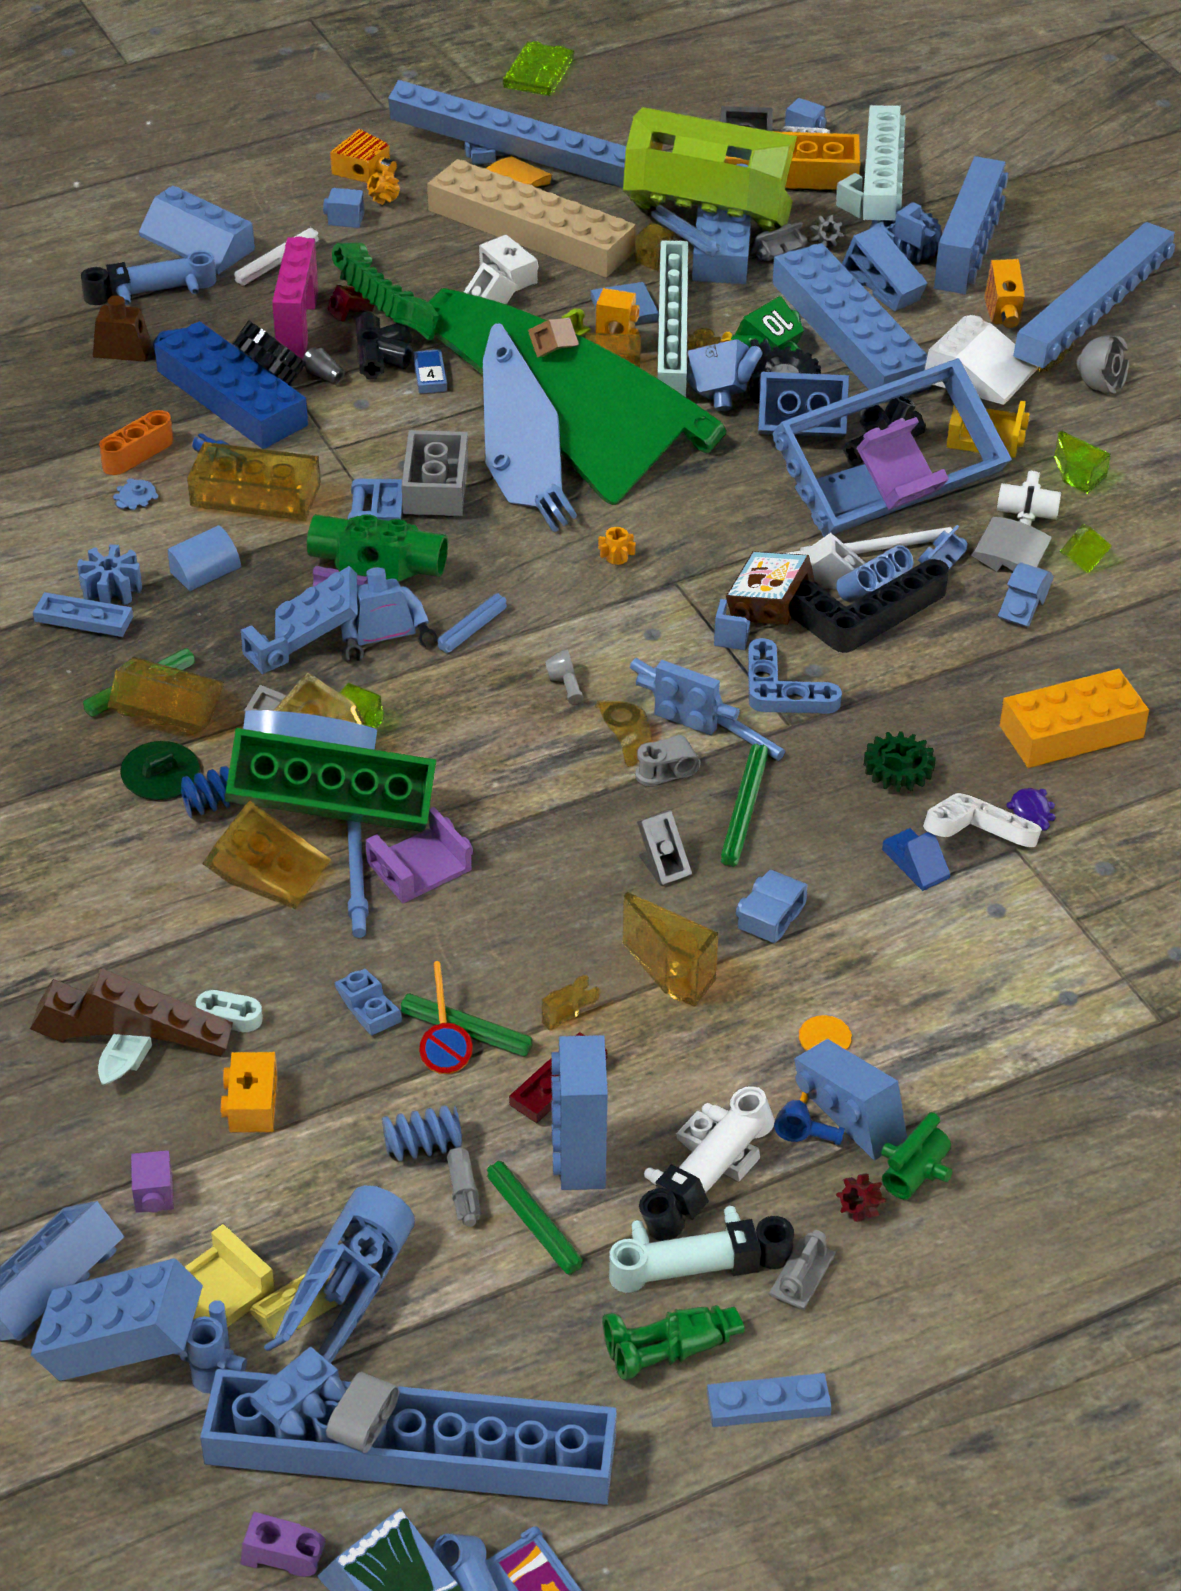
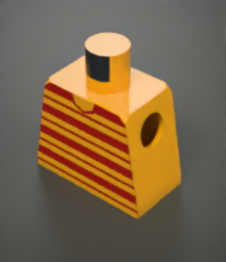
M358 129L330 152L332 174L368 183L369 178L376 172L382 174L384 170H387L394 174L397 168V163L390 160V147L388 143L361 129Z
M1019 259L991 260L984 297L991 322L993 324H1003L1006 328L1016 327L1020 322L1025 298ZM1004 283H1006L1007 291L1003 288Z

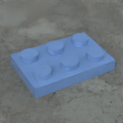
M348 566L340 572L333 573L328 579L318 585L307 588L294 599L283 602L275 609V639L284 636L288 640L289 654L357 616V573Z

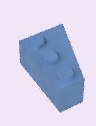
M880 225L853 236L842 265L862 286L866 285L873 290L872 295L894 312L921 299L927 286L926 280Z
M829 1039L822 1041L794 1058L797 1072L795 1078L799 1088L803 1092L808 1093V1097L839 1127L845 1128L844 1132L873 1160L882 1156L881 1151L886 1143L898 1146L907 1139L899 1084L896 1079Z

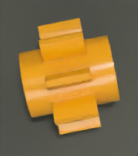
M384 170L382 174L376 172L368 180V195L373 197V201L381 205L385 201L391 203L399 195V180L394 178V174L387 170Z
M612 527L606 530V537L599 536L598 538L600 557L606 558L607 562L611 564H623L628 562V555H635L636 543L634 542V535L628 534V531L622 527Z

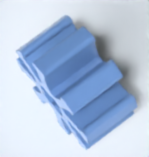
M110 544L108 556L103 557L95 547L88 550L89 561L78 560L79 581L84 599L93 600L99 597L100 602L111 604L112 596H117L123 605H127L132 602L131 591L141 593L140 565L137 563V556L133 550H128V553L121 556L119 545Z

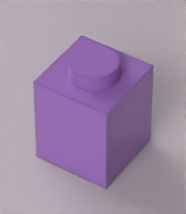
M169 1150L131 1154L132 1193L136 1213H153L174 1209L173 1175Z

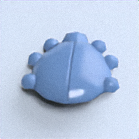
M132 478L128 479L127 484L124 486H118L117 491L120 493L113 496L114 500H117L116 505L119 509L129 507L130 510H135L138 505L147 507L151 499H158V494L155 492V487L152 483Z

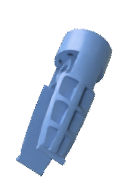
M365 1185L354 1190L315 1255L306 1275L300 1282L298 1290L283 1316V1321L274 1340L265 1344L264 1348L266 1351H270L290 1340L333 1268H335L333 1275L323 1290L326 1294V1300L329 1302L335 1301L340 1305L344 1302L353 1284L357 1285V1288L352 1290L318 1352L328 1362L331 1363L357 1323L365 1314L367 1307L380 1289L382 1282L415 1226V1216L410 1207L401 1198L377 1186ZM378 1262V1264H377V1266L375 1267V1269H373V1268L371 1267V1265H373L374 1263Z

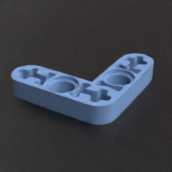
M765 638L755 639L750 643L748 651L749 705L754 710L760 712L828 714L834 713L840 708L842 691L838 685L828 682L778 681L776 644ZM760 653H765L766 660L760 659ZM758 672H766L769 673L770 676L758 677L755 674ZM796 694L802 696L803 698L800 700H793L788 698L787 696Z

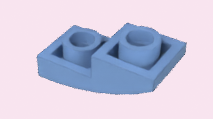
M366 969L352 972L347 977L334 982L338 993L347 1007L371 1036L402 1022L400 1009L383 994L381 983Z

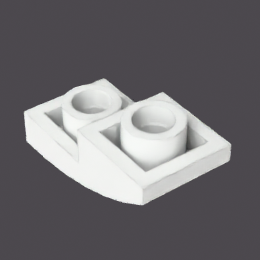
M697 1110L676 1133L677 1139L693 1152L718 1122ZM749 1144L723 1174L740 1182L760 1159L759 1148Z

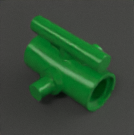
M929 1112L903 1144L895 1146L886 1143L882 1148L881 1154L889 1159L888 1165L890 1166L882 1175V1182L886 1190L898 1199H909L926 1178L931 1181L939 1179L948 1182L952 1176V1169L941 1163V1160L951 1150V1142L948 1136L941 1129L937 1128L941 1120L933 1112Z

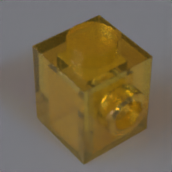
M654 223L647 225L636 235L635 262L659 271L661 241H673L674 231Z

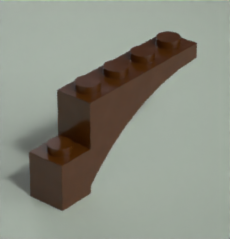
M101 968L87 992L52 979L38 1003L30 1030L62 1043L68 1038L120 1034L144 1036L190 1046L221 1057L226 1050L233 1022Z

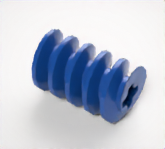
M227 766L220 767L219 775L214 769L208 770L207 780L201 773L195 774L194 783L188 776L182 777L181 794L185 809L190 818H192V808H196L200 815H204L206 804H209L213 812L217 811L218 801L220 800L226 808L230 807V802L224 801L229 774Z

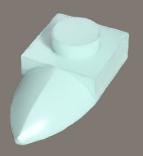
M113 1034L99 1060L98 1074L101 1084L104 1086L119 1079L130 1069L137 1071L152 1046L151 1038Z

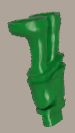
M718 1305L712 1306L711 1312L708 1307L675 1309L674 1313L667 1312L666 1318L638 1328H626L621 1316L615 1313L605 1314L602 1318L606 1347L612 1360L615 1359L616 1371L622 1380L634 1378L642 1369L667 1358L670 1366L678 1359L680 1362H683L692 1355L712 1349L717 1345L728 1343L730 1336L744 1333V1324L737 1309L730 1307L721 1310ZM662 1340H666V1341H663V1342H661V1343H659V1344L647 1346V1345L652 1344V1343H655V1342H659V1341H662Z

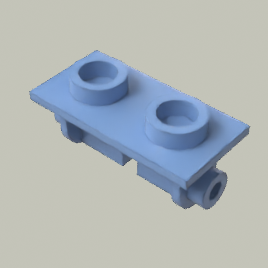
M956 525L949 534L944 530L933 543L936 548L933 550L929 546L918 561L923 563L929 559H938L944 561L950 569L967 551L966 540L954 534L959 526Z

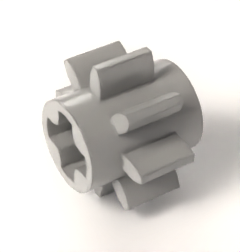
M829 215L826 221L822 216L817 217L818 225L809 227L810 230L814 231V237L811 238V241L817 240L823 243L824 246L827 245V242L831 247L837 246L835 239L844 236V234L840 233L839 229L843 223L833 221V215ZM827 227V231L831 232V235L825 237L826 232L822 231V228Z

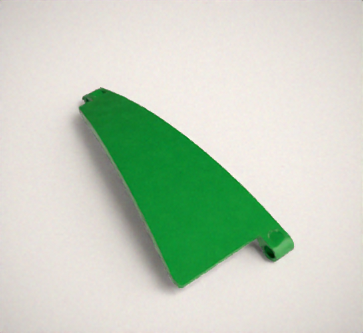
M441 288L428 301L439 315L434 335L474 367L481 375H483V358L490 329L497 323L503 325L559 415L560 453L594 492L611 505H616L682 432L703 453H710L727 433L725 426L718 419L661 380L576 334L577 346L561 348L545 357H537L528 330L547 321L545 319L494 300L446 288Z

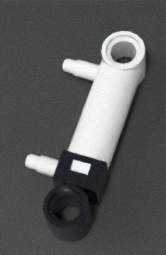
M754 1086L739 1089L730 1099L731 1109L729 1111L717 1105L704 1104L702 1107L703 1114L718 1122V1124L679 1167L671 1164L665 1172L651 1167L645 1170V1178L655 1184L657 1188L643 1195L639 1202V1209L650 1235L655 1240H672L680 1235L685 1226L683 1215L693 1220L709 1202L706 1193L754 1138L763 1137L772 1130L775 1120L763 1090Z

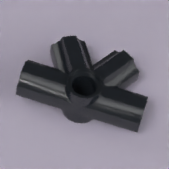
M363 312L361 316L357 317L355 324L360 374H363L366 379H377L380 374L384 373V363L406 369L413 355V346L409 344L412 342V334L408 326L394 323L380 328V318L376 317L373 312Z
M903 396L891 399L885 410L879 405H875L860 412V424L866 433L877 427L880 430L886 429L892 422L900 418H904L907 421L917 417L919 423L911 431L913 438L925 433L926 429L922 415L914 410L916 407L915 403ZM863 435L844 443L843 452L847 457V461L853 466L863 463L857 450L859 444L864 440Z

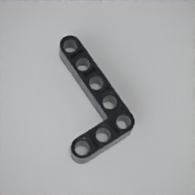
M929 559L847 607L814 582L803 579L788 605L789 615L832 649L842 653L851 652L942 599L946 594L949 567L942 560Z

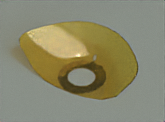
M597 700L595 707L600 708L605 723L618 738L622 747L625 764L628 767L636 765L639 762L637 757L638 748L642 744L652 742V732L645 710L641 706L629 702ZM614 710H620L630 713L632 716L627 721L619 722L614 720L611 714Z

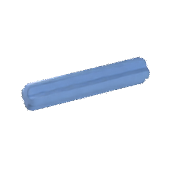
M499 593L491 596L438 638L437 647L439 650H443L445 653H450L505 610L507 608L506 598L502 597Z

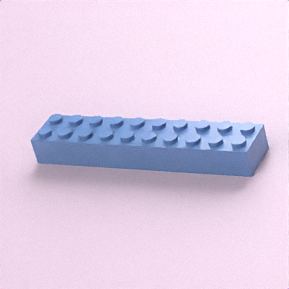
M216 1369L200 1437L205 1465L608 1505L616 1439L617 1408L399 1387L398 1400L392 1414L370 1450L363 1453L326 1436L329 1419L339 1401L327 1399L319 1395L325 1405V1417L314 1418L299 1412L304 1421L305 1434L291 1435L278 1429L251 1404V1395L276 1374ZM342 1381L346 1391L351 1382Z

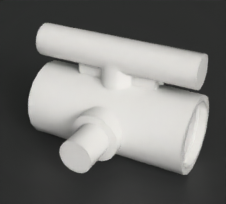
M1028 471L1027 480L1023 482V486L1001 483L997 511L1018 514L1019 522L1031 526L1032 521H1035V517L1057 520L1061 492L1040 489L1041 485L1038 484L1040 473Z

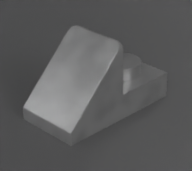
M666 810L637 821L646 851L639 853V856L659 885H664L692 874L671 810Z

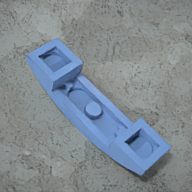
M246 711L243 729L374 750L377 729L330 717L284 711Z

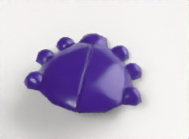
M1020 789L1013 794L1011 801L1006 806L1008 809H1013L1017 816L1037 824L1045 831L1050 827L1049 821H1054L1056 818L1053 813H1050V809H1054L1055 804L1047 800L1045 797L1047 791L1045 789Z

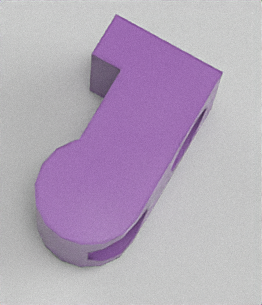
M253 1512L242 1544L241 1565L257 1568L258 1563L285 1569L287 1572L297 1576H312L317 1570L326 1541L319 1532L303 1527L301 1524Z

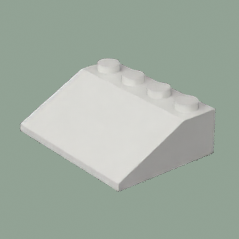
M968 315L964 316L929 349L925 370L959 358L979 397L1004 405L1034 374L1038 366L1013 357L1015 344L991 323L984 322L981 317ZM943 381L933 384L946 388Z

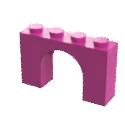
M297 236L294 238L287 237L272 305L275 339L303 359L308 346L306 309L315 310L319 291L315 238Z

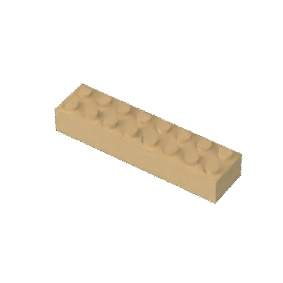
M456 159L427 183L428 211L497 237L507 235L521 246L606 278L635 252L636 224L603 213L598 209L584 206L576 201L557 196L554 193L543 191L532 185L524 184L508 176L494 173L486 168L475 166L464 160Z

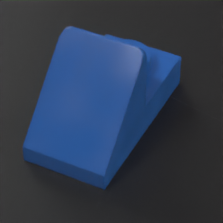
M909 828L883 840L882 850L922 891L950 878V872L936 835L926 832L918 836Z

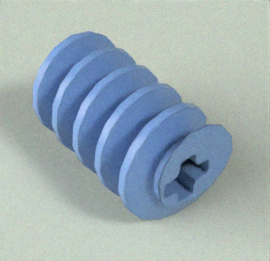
M446 1105L441 1106L438 1117L433 1109L427 1108L424 1120H422L417 1111H412L409 1123L402 1113L397 1114L395 1125L392 1124L388 1116L382 1118L387 1154L389 1156L393 1152L399 1162L403 1161L404 1150L407 1149L412 1158L417 1159L419 1147H423L427 1156H432L434 1144L438 1145L442 1154L446 1153L447 1145L450 1141H452L455 1148L462 1145L461 1126L456 1106H454L453 1115Z

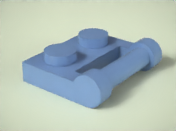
M355 479L351 485V494L353 495L352 509L347 519L369 514L381 520H402V479ZM367 494H373L371 511H363L364 500Z

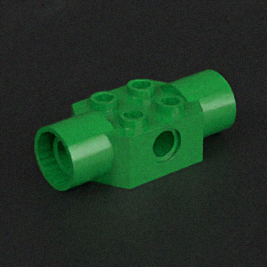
M315 514L308 530L307 553L311 557L333 560L338 571L350 566L360 576L367 577V571L371 568L385 569L386 580L393 578L398 582L417 574L441 577L447 561L448 537L444 534L419 531L416 525L407 524L406 521L401 519L387 521L377 519L376 516L369 514L344 519Z

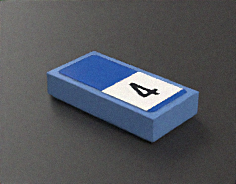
M441 349L413 351L419 393L446 392L447 381Z

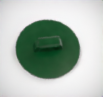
M153 741L142 744L130 751L121 764L120 773L126 788L135 795L151 800H166L182 795V777L188 776L194 783V776L200 773V766L195 754L187 747L170 741Z

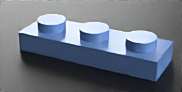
M44 592L33 611L35 622L123 637L133 619L132 607Z
M825 1373L707 1385L706 1394L712 1427L831 1415L832 1406Z

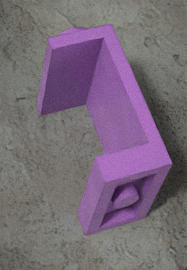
M917 417L907 421L904 418H900L883 430H880L879 427L874 428L863 435L864 440L857 447L889 510L935 493L949 480L944 469L934 473L931 472L915 442L911 431L919 423Z
M435 807L429 809V829L396 845L388 847L378 834L366 839L368 865L402 903L408 902L472 870L471 855H473V848L470 841L466 837H461L454 829L451 820L448 817H443Z

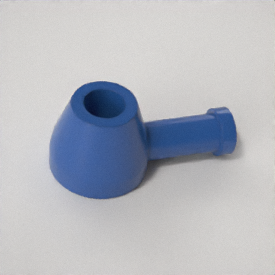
M799 1100L787 1102L778 1112L774 1123L776 1133L784 1140L791 1142L802 1141L811 1135L835 1142V1145L840 1146L845 1130L843 1127L836 1128L812 1121L808 1107Z

